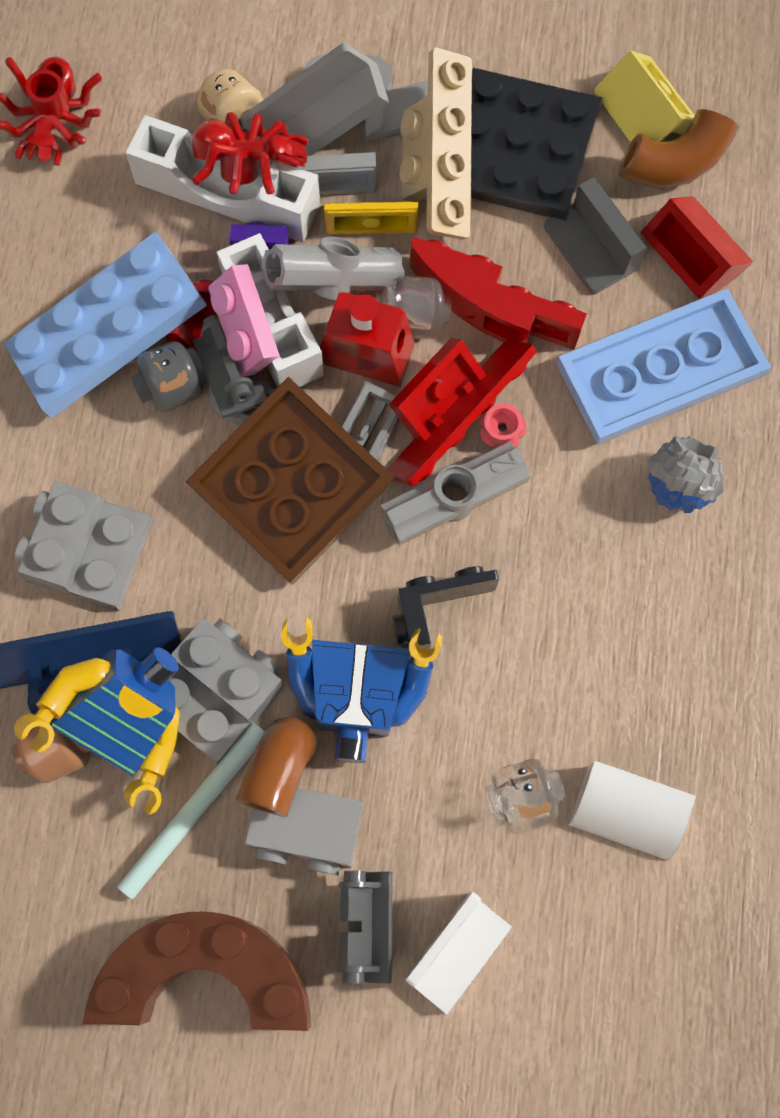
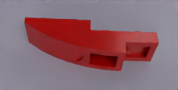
M417 237L413 238L410 249L411 270L431 294L456 316L479 331L503 343L507 340L528 343L529 337L532 335L575 350L587 313L577 310L575 306L565 301L556 300L552 302L535 296L524 287L500 284L503 266L494 264L491 259L483 255H468L450 249L445 243L434 239L426 241Z

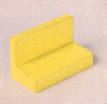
M631 50L594 89L596 96L602 97L601 103L630 142L639 133L661 142L671 132L683 135L694 118L692 111L650 56Z

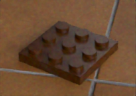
M288 376L188 478L186 483L280 575L293 585L386 490L395 478Z

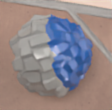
M675 436L669 443L665 442L657 453L649 457L647 462L649 468L648 479L651 484V491L656 496L657 503L667 507L670 511L680 509L684 513L691 514L694 509L701 510L709 503L718 501L719 495L725 490L722 459H716L718 448L709 444L705 445L689 436L687 438Z

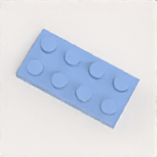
M155 231L4 342V345L42 411L53 418L195 315L207 304L164 240Z
M728 288L560 355L556 363L597 445L766 376L771 369L768 360Z

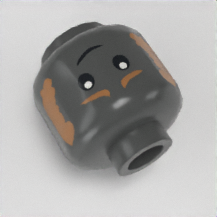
M177 341L168 342L140 354L137 359L139 373L131 376L141 402L145 403L151 400L153 405L162 412L170 411L196 400L202 392L201 384L207 382L203 365L195 349L192 346L185 348Z

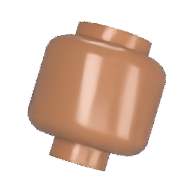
M39 726L33 727L22 741L16 737V745L12 749L14 761L20 771L25 774L30 773L36 780L44 783H50L84 768L91 756L90 750L54 729V740L51 746L43 752H34L30 748V744L38 735Z

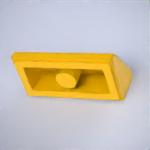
M418 202L324 204L326 234L417 232Z

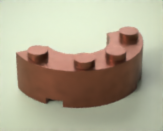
M198 911L174 914L156 920L139 929L122 942L111 954L97 975L89 993L83 1024L140 1026L148 1023L151 1020L155 1001L166 985L184 972L195 969L219 973L238 987L249 1007L251 1029L308 1031L311 1027V1012L307 990L300 971L293 959L273 936L257 925L239 917Z

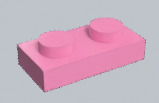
M248 264L232 265L208 289L211 294L212 307L219 317L227 341L228 353L234 360L240 377L257 374L280 355Z

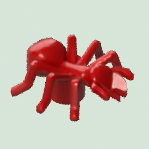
M8 57L5 63L15 76L25 96L29 98L31 105L19 107L2 93H0V102L14 116H34L17 127H14L8 121L0 120V129L6 131L12 137L18 138L35 126V131L28 134L26 139L20 141L15 152V158L21 159L25 151L27 159L31 160L38 149V159L41 163L52 159V150L56 152L54 164L55 166H60L63 151L55 142L51 131L56 128L73 148H77L86 142L85 137L79 133L72 135L59 120H65L81 128H88L92 118L100 117L101 110L99 108L86 110L83 118L68 111L70 108L87 106L90 102L92 88L101 82L102 77L100 73L94 74L82 86L81 96L77 99H72L76 92L75 80L69 63L63 58L50 57L45 59L39 65L37 71L32 73L26 80L15 61Z
M233 112L226 114L225 122L213 118L202 122L192 135L193 155L195 158L205 161L204 167L193 176L192 182L195 185H199L212 173L215 162L220 161L221 177L224 181L230 183L229 192L235 195L238 192L239 185L249 184L257 179L259 160L266 194H274L275 189L271 180L269 160L285 163L294 168L299 166L305 168L307 151L304 146L308 145V138L297 134H288L285 123L281 120L275 121L266 131L263 128L262 116L259 113L253 115L249 133L242 131Z

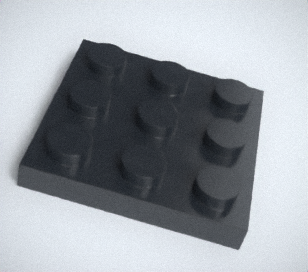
M473 67L471 95V198L566 221L599 115L602 97Z

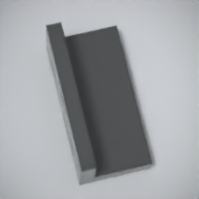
M595 177L578 185L574 204L570 206L566 221L550 217L544 224V230L593 295L636 272L647 248Z

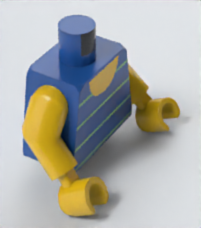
M157 647L142 662H139L122 650H112L101 659L93 658L66 666L60 670L37 702L38 712L36 714L23 715L16 721L14 725L15 736L22 741L33 727L39 726V733L32 740L30 748L34 752L40 753L51 746L54 740V729L132 776L139 769L143 772L141 778L127 785L124 798L127 805L132 808L138 793L142 790H149V798L145 802L144 812L151 815L158 810L162 800L161 793L155 787L158 777H164L176 745L180 712L175 705V687L169 679L178 671V663L170 653Z

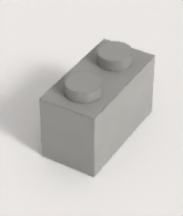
M297 788L287 817H280L253 809L245 844L250 848L257 849L256 859L287 865L288 856L309 859L308 870L339 875L340 866L352 868L364 803L355 799Z

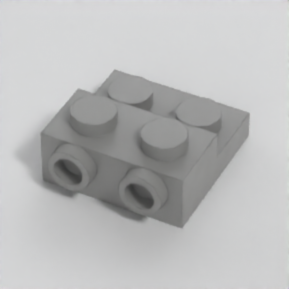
M54 481L50 493L42 491L36 499L33 517L38 522L32 537L23 536L18 543L14 558L15 563L20 565L17 572L29 583L120 611L154 520L151 515L105 502L99 494Z
M203 617L171 654L177 661L179 669L169 681L175 687V705L180 712L178 732L218 764L251 723H255L283 690L284 685L282 680L276 676L281 667L273 659L259 649L251 656L238 645L243 637L232 626L220 618L213 625Z

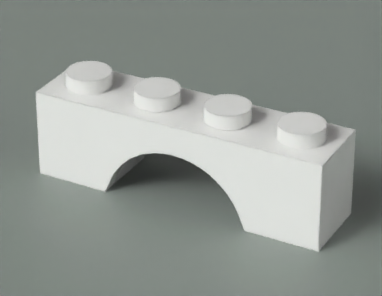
M144 115L126 151L135 184L245 223L256 221L265 223L268 226H287L288 237L302 243L320 207L318 175L278 161H273L270 165L271 180L275 189L274 194H266L262 183L261 169H258V177L255 181L239 185L238 192L235 195L230 194V183L224 181L221 177L220 161L215 162L212 173L199 185L193 184V176L204 167L205 161L194 157L192 135L187 129Z

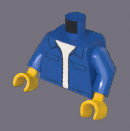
M305 617L306 633L299 637L291 635L287 629V619L283 621L281 631L282 642L289 648L286 652L289 685L303 714L311 719H316L318 730L337 732L335 760L348 763L366 762L368 735L388 737L391 727L404 725L426 698L433 670L432 661L438 657L442 646V636L438 633L433 648H422L417 642L421 628L414 631L409 643V649L312 640L313 625L307 617ZM311 641H312V650H311V648L309 647V644H310Z

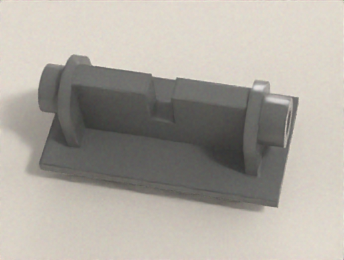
M211 315L205 318L203 328L201 329L202 337L192 341L203 365L222 418L224 419L260 406L267 399L258 374L240 377L235 362L228 353L227 341L218 315Z
M344 871V882H339V888H341L340 921H349V932H340V964L337 966V972H343L342 983H392V871Z

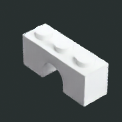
M259 233L216 252L221 275L232 265L248 264L280 355L267 365V368L277 387L288 376L300 387L324 376L322 351L302 313H294L285 290H271L264 282L265 275L262 260L265 250L269 249Z

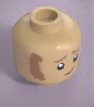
M223 69L210 74L203 81L198 94L197 105L200 114L206 121L213 118L225 122L226 114L233 112L242 131L249 133V130L242 126L240 117L264 99L260 91L243 74L234 69Z

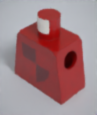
M339 292L321 341L320 350L322 351L323 365L401 387L415 343L404 310L378 302L376 298L368 294L357 296L347 292Z

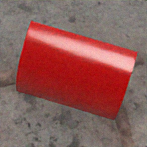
M694 196L670 198L640 232L699 300L727 286L753 263L750 257Z

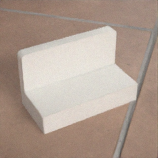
M474 892L466 896L404 978L407 983L418 990L446 1015L512 928L506 921L480 901L481 898Z

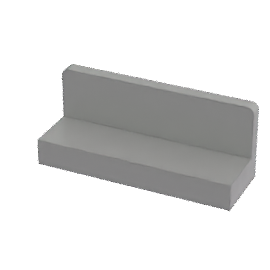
M342 43L244 113L240 119L242 126L249 130L253 115L259 113L262 116L263 128L266 131L275 121H283L288 134H297L308 138V145L304 146L307 151V156H312L387 105L389 100L378 64L349 44Z

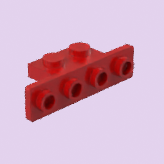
M450 338L388 404L415 438L387 468L394 476V481L413 487L429 477L439 459L449 448L456 446L464 438L466 430L481 414L487 412L495 404L496 397L511 381L523 374L526 364L537 353L531 343L507 340L480 366L462 339Z

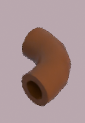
M698 109L686 132L675 140L661 142L639 133L631 141L622 158L618 171L619 176L633 183L658 189L689 184L716 166L732 143L739 126L725 115L711 110Z
M285 717L274 721L268 726L249 762L236 801L265 813L280 817L288 816L304 769L312 762L317 751L316 735L308 723L298 718Z

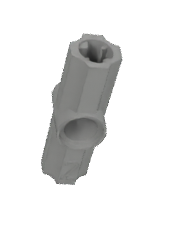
M332 236L323 237L319 245L274 244L272 249L265 250L262 260L265 275L264 282L271 290H311L315 294L331 300H336L339 292L391 291L393 287L401 285L405 273L402 266V255L395 248L358 247L348 240Z
M508 442L463 465L453 464L446 466L439 471L436 478L381 504L380 511L393 539L400 546L448 521L456 522L465 519L474 508L527 483L530 475L527 471L525 460L518 448L514 447L511 442ZM450 486H458L467 493V497L460 501H452L446 498L442 491Z

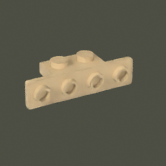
M434 48L428 53V96L405 109L400 124V132L403 137V161L400 166L402 200L420 202L427 198V232L463 240L470 236L472 60L465 55Z

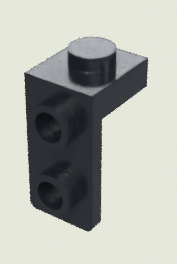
M473 566L455 572V578L435 581L434 576H423L407 581L405 588L398 589L397 602L400 614L392 616L397 644H407L409 649V643L414 631L421 628L417 642L422 648L430 649L431 640L423 606L493 592L496 590L499 582L497 570L484 571L482 566Z

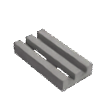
M364 381L341 424V427L351 434L370 396L377 398L356 439L363 447L368 442L387 404L397 396L368 381ZM392 409L369 451L377 461H379L400 421Z

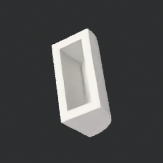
M593 761L586 768L569 826L669 860L683 837L696 796L604 763Z

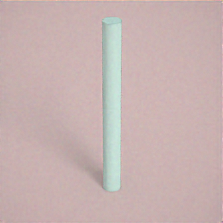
M251 723L117 885L119 890L132 900L136 897L251 757L265 732L255 723Z

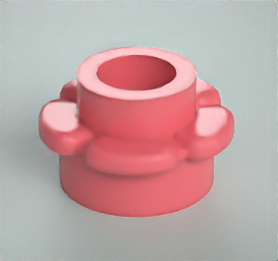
M498 404L491 407L482 414L479 425L482 427L480 437L490 447H500L508 442H511L516 447L519 443V438L523 437L526 432V423L521 413L509 404ZM500 424H503L506 426L507 429L505 431H499L498 426Z

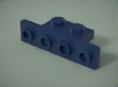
M166 611L0 643V689L28 684L27 704L31 714H36L39 710L37 702L60 670L66 666L93 658L101 659L112 650H122L139 662H142L157 647L172 654L182 642L175 613L173 611Z

